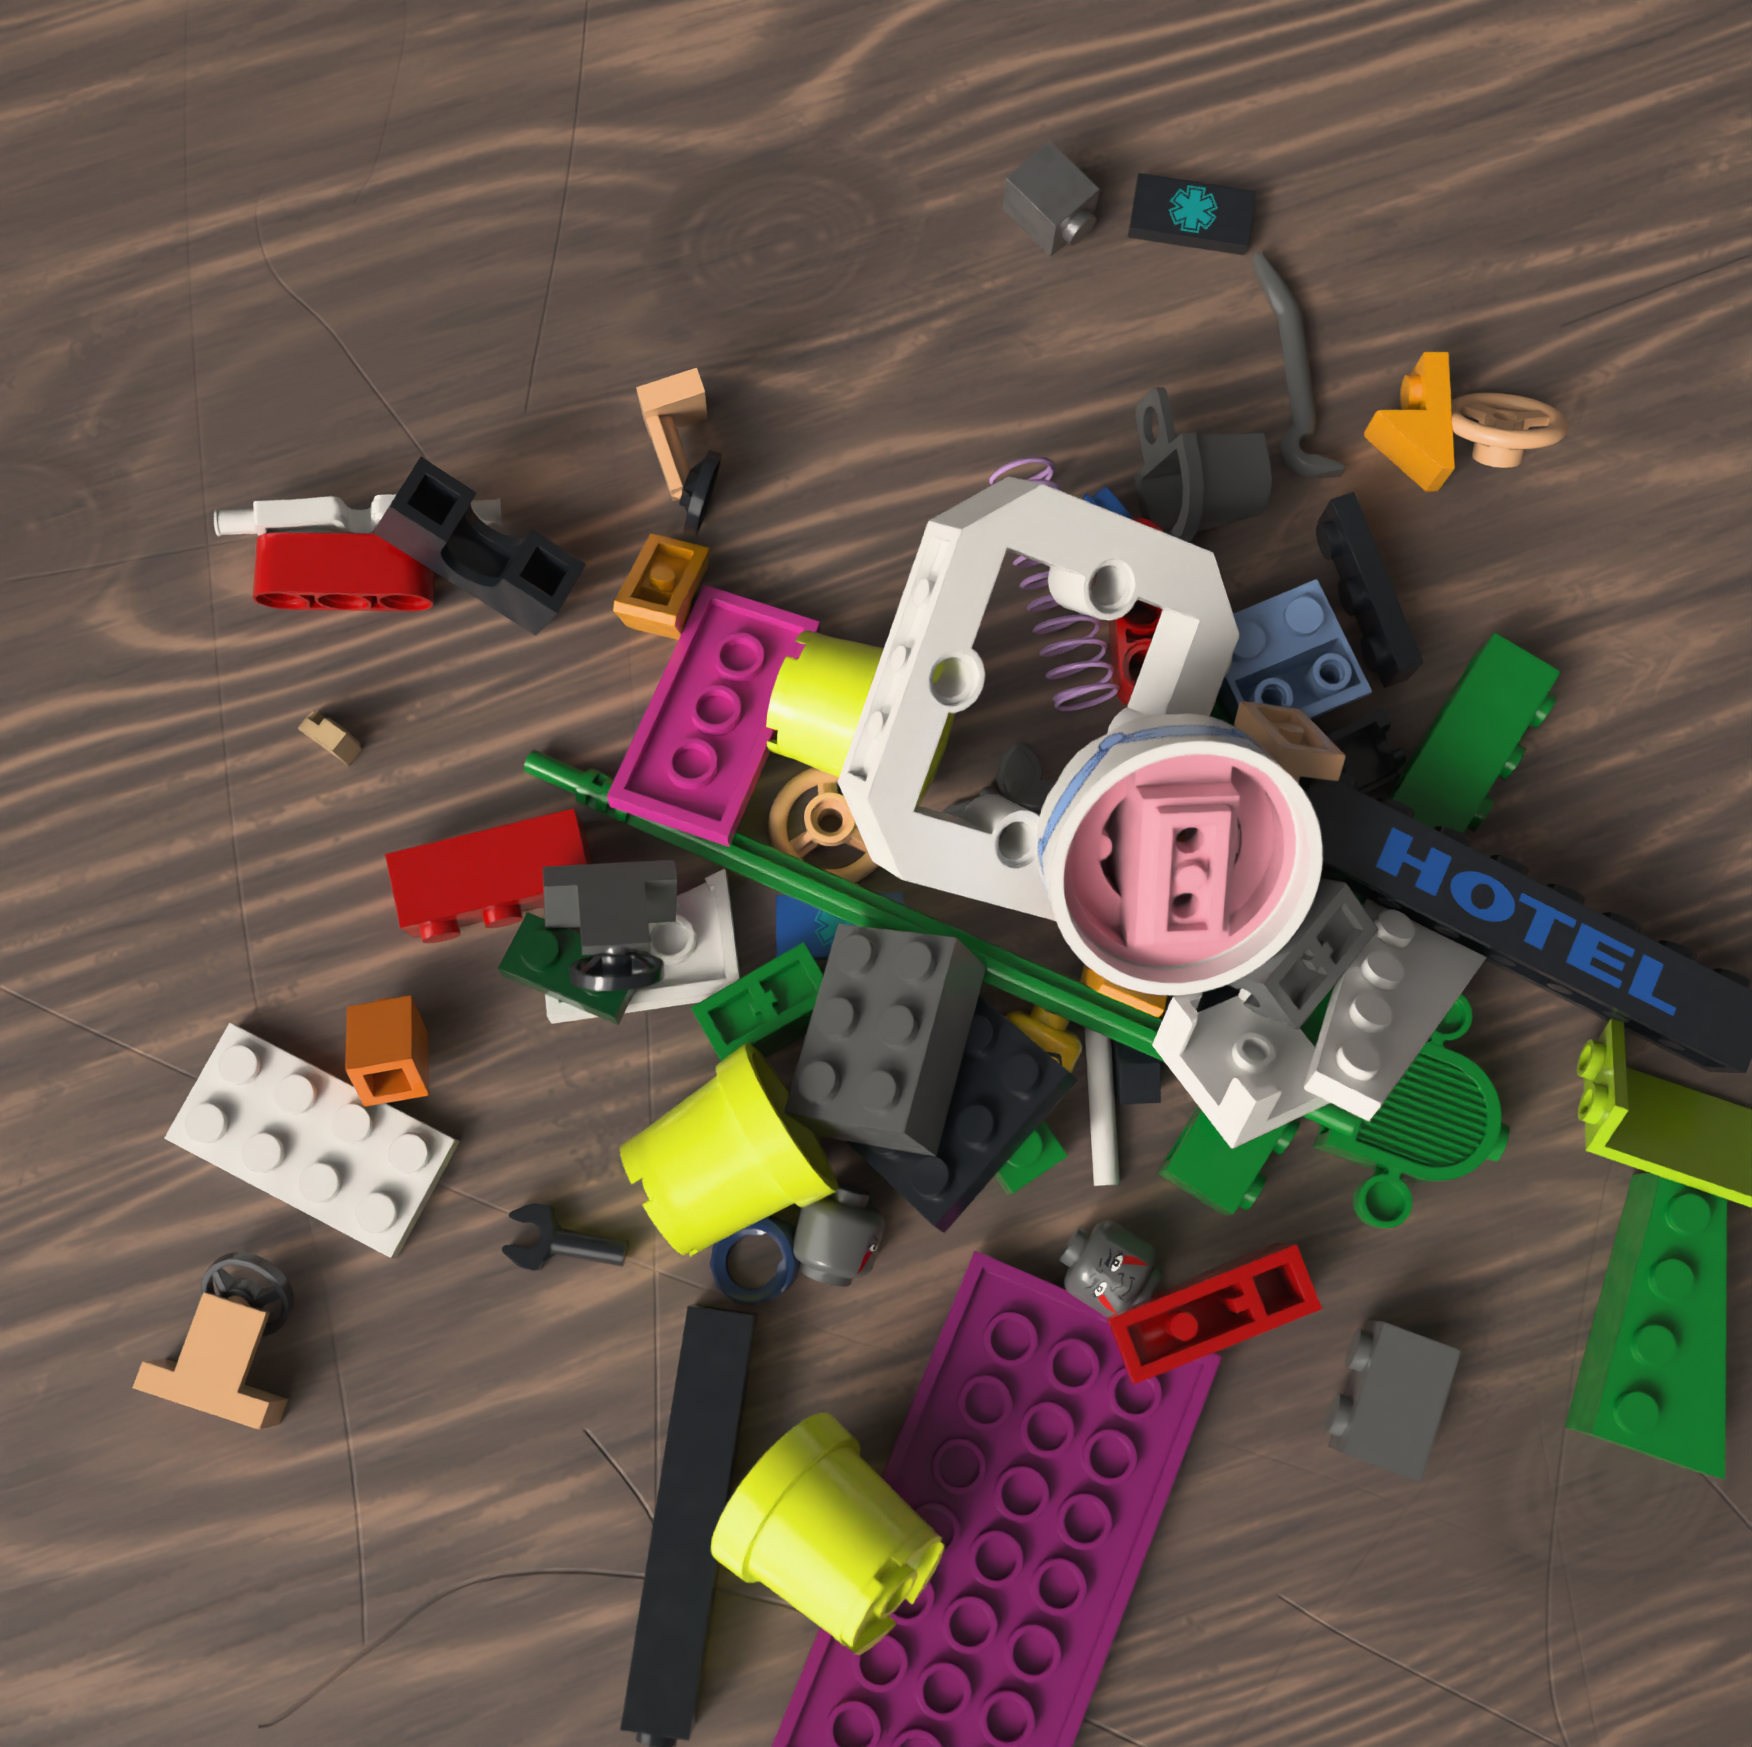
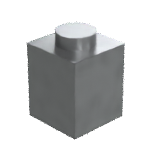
M1049 140L1006 177L1002 209L1044 251L1052 256L1067 242L1071 246L1078 244L1092 230L1096 223L1094 215L1100 189Z

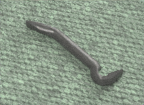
M1258 251L1254 253L1251 264L1263 292L1278 318L1293 424L1282 437L1280 446L1281 457L1287 467L1304 477H1340L1346 467L1344 463L1318 454H1307L1299 446L1300 442L1312 438L1317 427V414L1302 312L1282 278Z

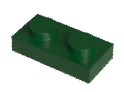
M529 912L526 913L498 967V970L505 978L616 1025H619L636 989L617 991L589 990L571 984L569 966L579 959L595 955H582L581 934L567 928L546 929L545 919Z

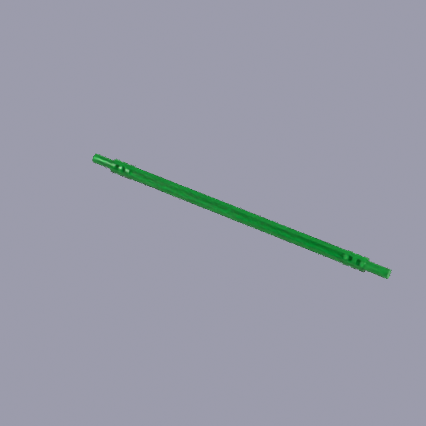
M535 749L526 758L524 764L525 773L575 794L576 802L855 926L955 937L986 966L982 982L1165 1063L1152 1046L1163 1021L1161 1017H1155L1101 994L1086 984L737 831L730 847L612 808L609 805L607 794L615 778L594 768H590L585 772ZM1333 1103L1303 1115V1117L1348 1137L1351 1136L1359 1119V1116Z

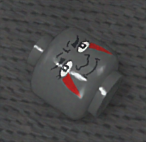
M838 1183V1191L801 1208L793 1237V1253L795 1258L802 1263L801 1272L804 1275L822 1283L846 1287L851 1285L853 1278H861L871 1272L884 1232L885 1220L878 1209L868 1204L869 1192L849 1184Z
M1102 1220L1097 1223L1090 1233L1079 1226L1059 1258V1261L1069 1266L1064 1277L1065 1290L1105 1317H1110L1150 1298L1163 1272L1155 1267L1157 1260L1155 1248L1111 1220Z

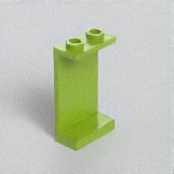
M1611 1018L1597 1041L1589 1039L1586 1042L1577 1063V1075L1583 1077L1584 1093L1579 1103L1578 1118L1585 1122L1586 1151L1752 1208V1109L1626 1067L1624 1022Z

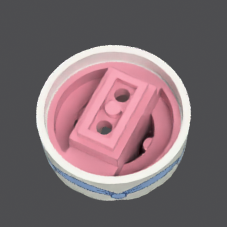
M1200 714L1151 715L1136 718L1089 743L1073 757L1063 770L1057 783L1045 800L1038 824L1037 861L1039 872L1058 927L1074 953L1100 976L1127 989L1149 994L1185 995L1208 991L1232 983L1259 968L1290 940L1301 925L1315 898L1322 869L1323 849L1321 832L1312 805L1302 788L1262 745L1250 735L1222 720ZM1186 828L1185 842H1177V835Z

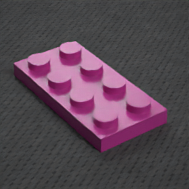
M704 585L607 794L610 807L730 847L770 751L767 748L766 741L775 740L778 735L777 730L766 727L768 708L778 673L786 656L798 659L806 646L805 644L795 642L801 632L810 630L821 634L820 621Z

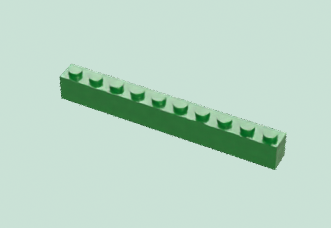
M1494 632L1475 651L1386 798L1397 800L1409 806L1415 812L1413 819L1433 829L1435 826H1443L1464 833L1466 828L1475 832L1494 805L1495 800L1487 796L1495 780L1497 777L1506 780L1515 770L1526 751V748L1518 744L1527 727L1530 725L1535 729L1538 728L1554 706L1557 696L1549 691L1561 672ZM1356 896L1360 904L1363 905L1365 900ZM1334 986L1300 1026V1030L1315 1048ZM1197 1105L1156 1173L1221 1215L1234 1214L1238 1206L1247 1211L1259 1196L1267 1180V1177L1259 1173L1272 1151L1278 1155L1285 1151L1298 1131L1300 1122L1295 1119L1232 1149L1199 1105Z

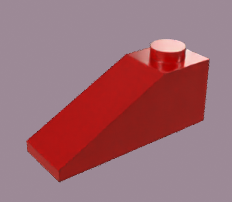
M1274 1243L1192 1277L1107 1317V1321L1131 1383L1135 1385L1322 1310V1306L1297 1244Z

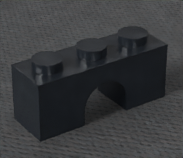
M420 457L373 533L536 636L558 614L586 564L533 529L522 538L510 537L495 531L474 513L471 502L477 494L475 491L423 457Z

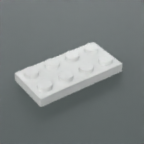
M229 1023L164 1138L390 1258L398 1257L460 1142L388 1103L364 1107L353 1085L232 1023Z

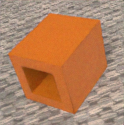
M412 995L397 998H381L374 1002L347 1006L345 1070L364 1107L429 1095L428 1031Z

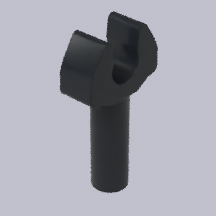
M534 1203L509 1213L511 1219L522 1223H533L540 1231V1240L535 1247L530 1249L518 1245H504L502 1247V1252L520 1268L540 1271L543 1269L545 1261L557 1254L622 1267L625 1264L628 1240L564 1229L555 1219V1208L553 1206Z

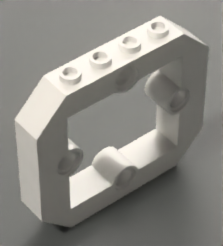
M1008 476L928 521L839 776L838 784L870 857L879 866L905 881L1056 921L1037 861V836L1040 816L994 794H986L975 798L966 806L961 817L916 805L948 713H956L967 709L976 701L983 689L985 678L983 662L971 648L1006 550L1050 566L1048 576L1050 593L1054 600L1066 609L1102 620H1114L1123 617L1132 609L1136 600L1163 609L1127 708H1124L1114 717L1108 728V733L1124 723L1145 716L1187 713L1210 716L1223 679L1230 670L1232 655L1240 634L1213 552L1047 485ZM1097 572L1096 584L1091 591L1092 579ZM943 660V672L939 680L933 684L934 670ZM1007 827L1003 838L999 841L1003 829Z

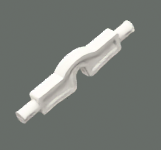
M377 495L371 503V508L366 510L350 509L341 498L335 496L255 501L253 503L254 508L214 509L215 532L217 536L257 533L258 537L262 534L277 532L374 534V529L396 495ZM497 498V500H472L471 507L480 520L486 525H502L500 498Z

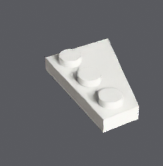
M726 869L706 877V883L677 896L676 922L649 923L650 951L637 953L652 955L664 961L665 977L656 984L637 988L625 1013L698 1003L740 979ZM545 994L547 1017L551 1024L597 1017Z

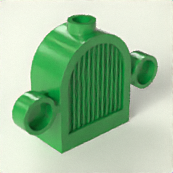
M1462 994L1457 998L1369 1121L1359 1117L1350 1137L1321 1124L1319 1126L1313 1148L1374 1170L1372 1176L1359 1183L1353 1196V1206L1357 1216L1370 1227L1378 1229L1397 1227L1409 1217L1413 1200L1408 1186L1403 1181L1429 1183L1456 1179L1474 1171L1486 1159L1497 1162L1506 1148L1510 1127L1501 1123L1500 1101L1491 1080L1472 1060L1443 1047L1444 1043L1464 1035L1471 1025L1472 1009L1470 1003Z

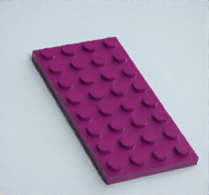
M974 1250L881 1475V1478L943 1538L940 1540L944 1544V1552L940 1562L914 1603L911 1604L907 1599H904L898 1608L889 1615L897 1624L866 1652L859 1655L854 1654L847 1646L842 1645L830 1633L819 1627L770 1747H1072L1222 1357L1212 1353L1134 1385L1129 1378L1107 1317L1072 1296L1067 1290Z

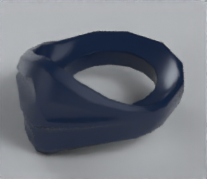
M770 1215L715 1243L712 1249L710 1268L716 1287L732 1301L748 1305L775 1299L781 1295L798 1277L801 1262L795 1258L793 1253V1238L796 1227L788 1221ZM768 1233L778 1243L783 1255V1259L777 1265L775 1276L766 1285L759 1288H746L739 1285L731 1277L728 1269V1256L731 1248L748 1235L762 1236Z

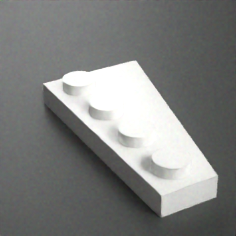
M1367 898L1362 907L1374 922L1378 931L1334 984L1303 1089L1369 1121L1487 957L1410 920L1405 914L1397 910L1388 909Z

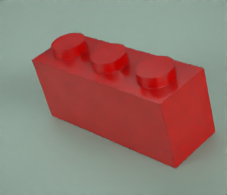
M574 808L385 854L400 929L414 938L421 937L423 943H438L454 939L461 935L459 927L483 921L486 928H498L518 923L523 920L522 912L544 907L543 867L593 864L584 822Z

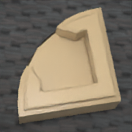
M317 710L315 712L311 711L298 727L301 732L348 766L362 751L361 743L345 728L329 717L328 719L325 718Z

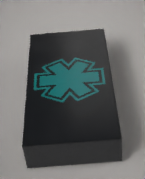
M1138 173L1127 237L1245 256L1249 245L1256 191Z

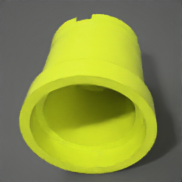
M804 630L799 634L795 642L805 644L806 646L798 659L789 656L785 657L773 688L766 727L777 730L778 737L777 740L766 741L767 748L770 752L795 759L839 778L884 648ZM943 660L934 670L933 684L939 680L943 672ZM948 713L916 805L920 806L937 773L949 739L955 713Z
M749 1042L743 1044L716 1065L717 1075L646 1129L620 1145L621 1160L631 1184L642 1179L644 1189L649 1198L648 1201L642 1204L664 1238L683 1256L689 1253L691 1257L794 1203L804 1208L838 1191L835 1173L819 1139L814 1132L784 1113L790 1091L766 1058Z
M821 1412L808 1417L789 1430L763 1455L748 1473L720 1517L713 1535L711 1553L718 1562L745 1582H762L830 1633L842 1645L847 1646L854 1654L859 1655L877 1644L897 1624L889 1615L898 1608L904 1599L913 1604L940 1562L944 1552V1544L940 1542L943 1538L860 1456L859 1442L833 1415Z

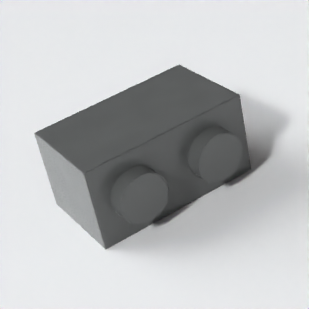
M1368 1320L1365 1330L1357 1329L1347 1350L1345 1365L1352 1369L1345 1393L1344 1395L1337 1393L1334 1396L1327 1413L1325 1431L1331 1433L1328 1447L1421 1482L1461 1350L1386 1322Z

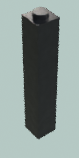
M697 1304L687 1306L620 1727L622 1731L637 1733L636 1741L647 1746L675 1747L677 1739L689 1741L696 1724L720 1562L711 1553V1545L716 1526L730 1501L757 1325V1313Z

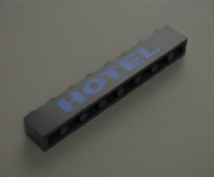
M1342 772L1339 781L1300 776L1298 785L1302 788L1312 805L1321 832L1323 850L1320 878L1347 883L1354 895L1364 900L1368 898L1388 909L1397 910L1405 914L1410 920L1487 957L1486 961L1608 1022L1611 1018L1624 1022V1030L1708 1072H1747L1752 1059V981L1747 977L1721 968L1711 970L1695 962L1697 954L1690 948L1666 940L1656 942L1639 933L1641 925L1636 921L1617 913L1603 912L1601 914L1583 905L1585 897L1579 892L1559 884L1550 883L1545 886L1527 877L1529 869L1522 863L1501 855H1491L1488 857L1470 848L1472 840L1468 836L1443 826H1435L1433 829L1413 819L1414 810L1404 803L1386 797H1378L1375 800L1355 789L1357 782Z

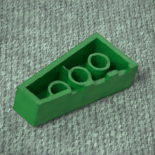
M1652 1173L1632 1174L1564 1426L1667 1463L1725 1480L1727 1199Z

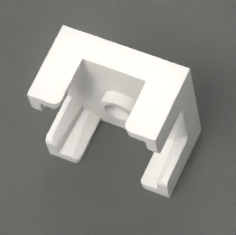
M1241 989L1238 996L1201 1012H1197L1196 1008L1201 999L1202 992L1176 995L1170 1002L1152 1046L1232 1149L1331 1103L1303 1089L1314 1055V1045L1300 1028L1298 1030L1290 1028L1285 1022L1259 1015L1245 1007L1243 1003L1251 993Z

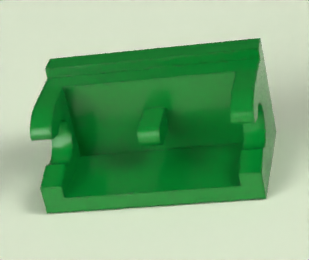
M803 942L690 1008L720 1061L724 1060L746 1042L757 1048L767 1058L807 1034L823 974Z

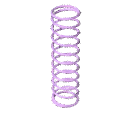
M1043 456L1026 457L1005 464L997 469L989 480V484L994 485L996 483L995 478L1008 469L1026 463H1043L1047 465L1045 470L1025 480L1049 485L1059 491L1062 489L1057 483L1049 481L1055 472V466L1050 458ZM1021 555L1013 562V565L1019 568L1039 564V562L1034 560L1021 562L1028 559ZM1049 571L1027 577L1022 580L1019 587L1030 590L1049 585L1048 579L1029 584L1036 580L1047 578ZM1047 595L1030 602L1026 610L1039 612L1060 604L1054 600L1052 595ZM1082 613L1041 622L1032 631L1035 634H1047L1065 628L1077 621H1091L1095 624V628L1083 638L1059 641L1047 645L1039 652V655L1049 657L1062 654L1082 644H1098L1102 647V650L1088 661L1066 664L1054 668L1046 674V678L1053 680L1072 675L1088 667H1105L1109 670L1105 677L1094 684L1082 685L1056 693L1052 700L1055 701L1054 707L1060 711L1078 710L1102 703L1116 695L1120 688L1115 683L1107 682L1112 677L1115 668L1107 662L1099 661L1108 648L1104 641L1093 638L1099 631L1101 622L1095 617ZM1114 688L1109 693L1089 701L1071 705H1060L1064 701L1080 697L1094 690Z

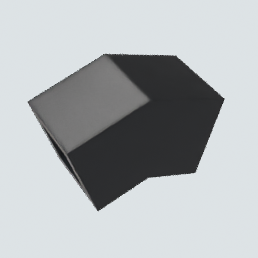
M1112 1040L1115 1095L1120 1105L1161 1103L1160 1060Z

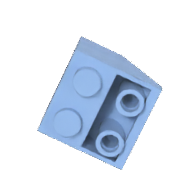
M1317 579L1233 614L1240 636L1232 655L1230 670L1224 677L1218 692L1233 722H1235L1240 701L1301 709L1310 719H1314L1372 693Z

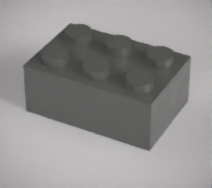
M838 924L784 1113L821 1137L937 1156L986 966L955 937Z

